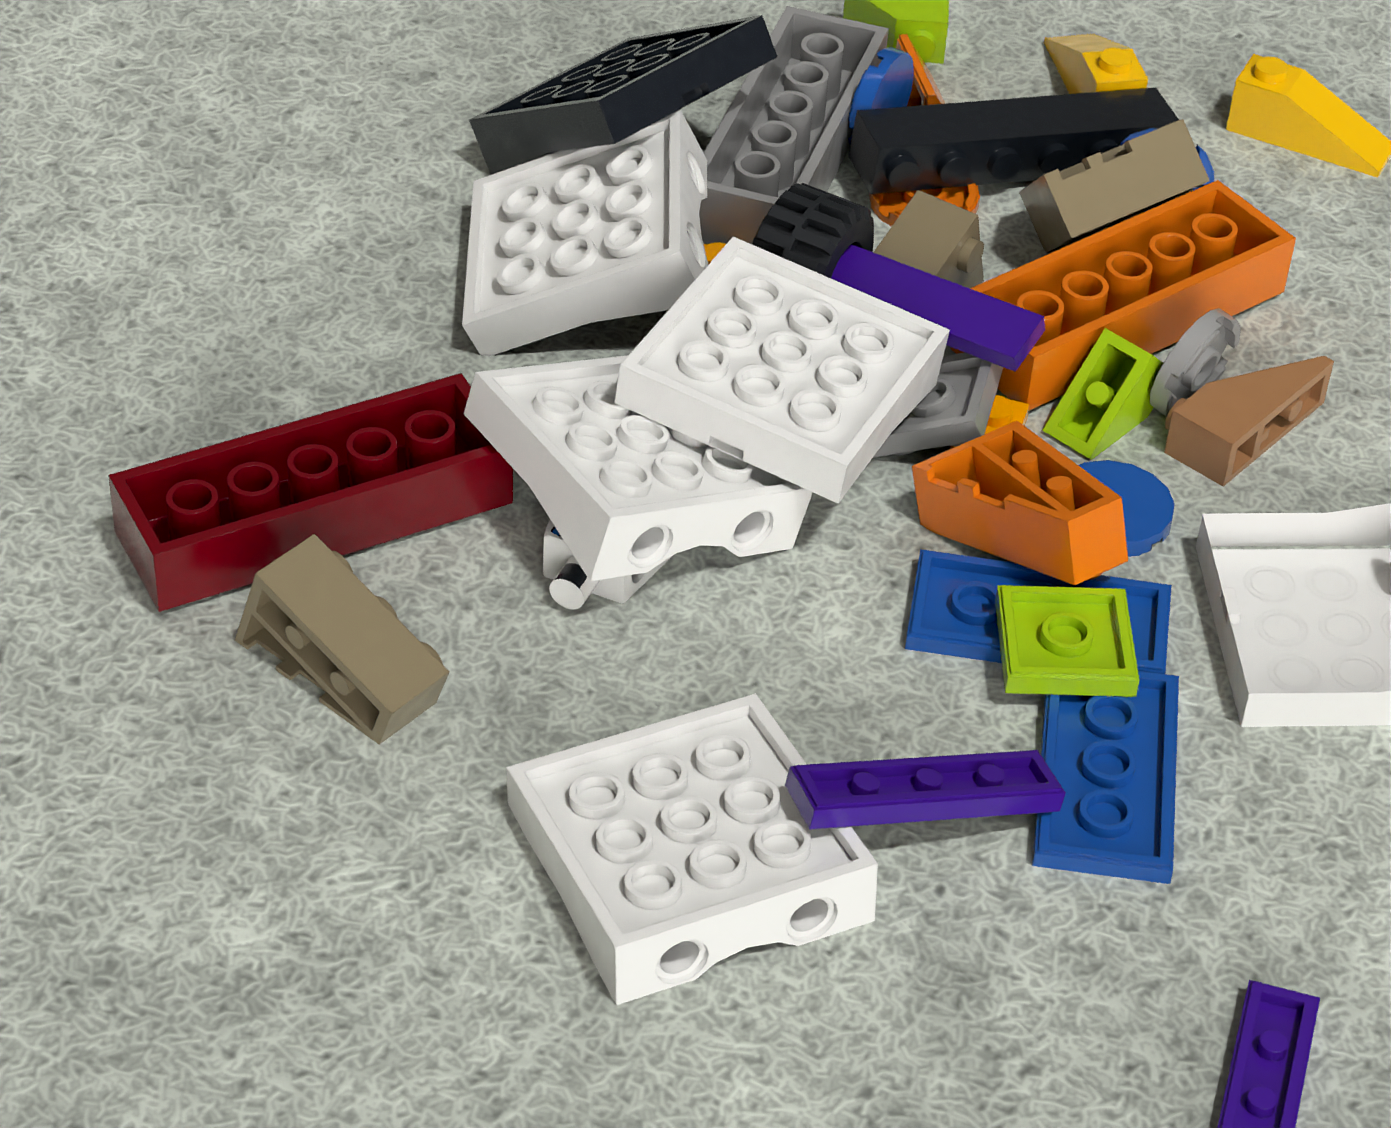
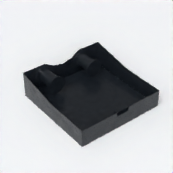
M763 15L632 37L469 119L490 175L535 160L548 152L554 153L557 151L616 144L777 58V54Z

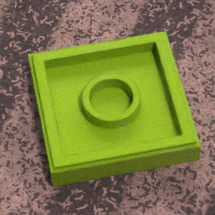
M997 585L995 607L1005 693L1136 697L1139 674L1125 589Z

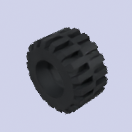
M796 183L788 191L785 190L770 208L754 237L752 245L831 278L840 257L851 244L873 252L874 220L871 216V211L865 206L805 183Z

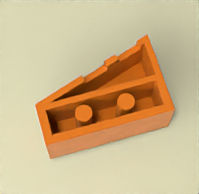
M1014 421L912 466L920 524L933 533L1072 585L1095 579L1103 572L1128 562L1122 497L1019 421Z

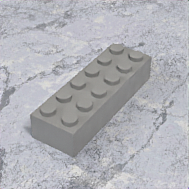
M790 6L785 8L770 35L777 58L748 73L704 151L707 159V198L701 200L699 211L703 243L721 242L727 244L732 237H736L752 244L770 208L785 190L788 191L792 185L805 183L820 190L828 191L850 148L848 138L852 136L853 129L849 128L850 121L848 119L855 91L864 71L870 65L878 67L882 61L878 59L876 54L882 49L887 48L889 28Z

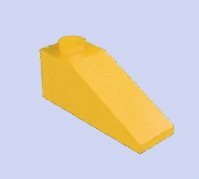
M1096 34L1045 37L1044 44L1069 94L1147 88L1148 77L1133 49Z
M1253 54L1237 77L1226 130L1377 178L1379 177L1391 157V140L1306 70L1286 64L1283 60L1276 57H1263Z

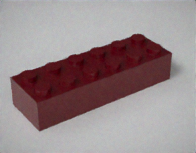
M459 373L110 474L108 477L115 533L156 608L161 612L252 584L255 573L313 534L331 551H336L343 556L512 504L513 468L464 415L471 386L463 374Z

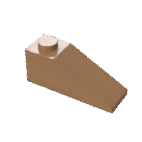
M1320 356L1206 383L1188 399H1179L1169 411L1165 421V428L1169 431L1164 453L1224 487L1324 403L1334 360L1326 356Z

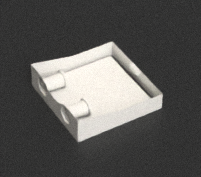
M681 109L616 144L557 151L473 181L462 326L480 355L492 356L592 322L669 310L708 266L699 218L701 200L707 198V159Z
M732 237L621 363L614 403L839 503L888 436L935 387L950 330L736 237Z
M628 355L475 372L464 415L529 485L590 581L649 572L672 555L700 545L723 546L738 557L793 549L813 492L614 403L620 365Z
M1391 503L1329 513L1202 514L1196 551L1241 727L1391 725V548H1211L1230 546H1391Z
M756 693L506 767L508 805L526 839L559 892L596 969L616 1005L695 980L716 962L748 947L777 942L800 946L875 921L877 861L852 827L809 830L785 787L789 767L807 764Z

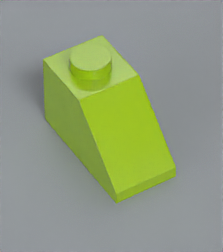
M844 0V19L889 28L887 48H896L899 35L907 34L925 63L944 64L949 23V0Z
M1104 328L1042 431L1090 460L1094 459L1148 418L1154 408L1150 404L1151 389L1163 362L1128 340Z

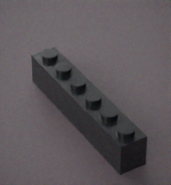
M1156 87L857 110L848 156L870 194L963 187L974 183L975 185L1033 181L1058 169L1060 172L1079 164L1084 158L1101 152L1102 154L1120 146V143L1133 133L1150 128L1158 129L1179 119Z

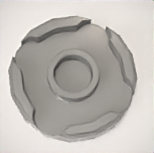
M1220 308L1210 310L1200 317L1182 335L1167 356L1151 389L1150 404L1167 417L1169 411L1179 399H1188L1206 383L1219 380L1228 360L1221 356L1226 345L1228 344L1235 348L1239 343L1241 332L1239 322Z

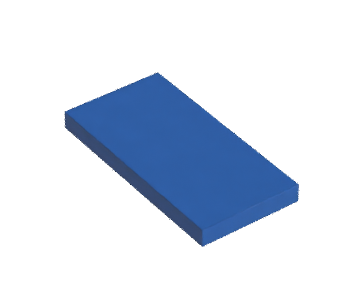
M920 549L905 649L1002 663L995 607L997 585L1118 588L1126 590L1138 671L1166 673L1172 585L1105 575L1072 585L1013 562Z
M1138 671L1139 685L1136 697L1045 694L1041 756L1066 794L1059 812L1036 813L1032 866L1164 884L1171 883L1174 859L1179 676Z

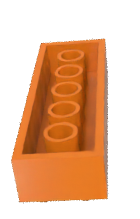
M1216 180L970 288L1044 316V333L1016 372L1003 367L997 389L1011 400L1030 404V411L1065 394L1104 328L1152 354L1178 342L1182 335L1210 310L1220 308L1229 315L1234 316L1283 293L1296 238L1222 182ZM950 347V349L954 351L956 354L965 353L963 351Z

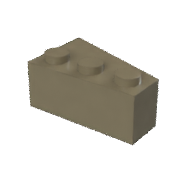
M1181 119L1131 139L1102 154L1099 152L1086 157L1081 163L1059 172L1057 169L1044 174L1021 190L1019 194L1042 247L1048 253L1091 236L1093 233L1106 227L1116 225L1139 215L1143 211L1187 194L1210 180L1186 124Z
M917 190L873 252L967 288H972L984 281L982 264L984 243L980 241L978 215L920 190Z
M315 534L255 573L235 641L247 650L258 643L282 661L276 666V671L289 680L301 674L326 693L319 697V702L380 745L437 703L449 675V671L443 665L438 653L429 644L420 642L398 620L393 607L384 598L375 596L353 574L348 561L340 553L331 551Z

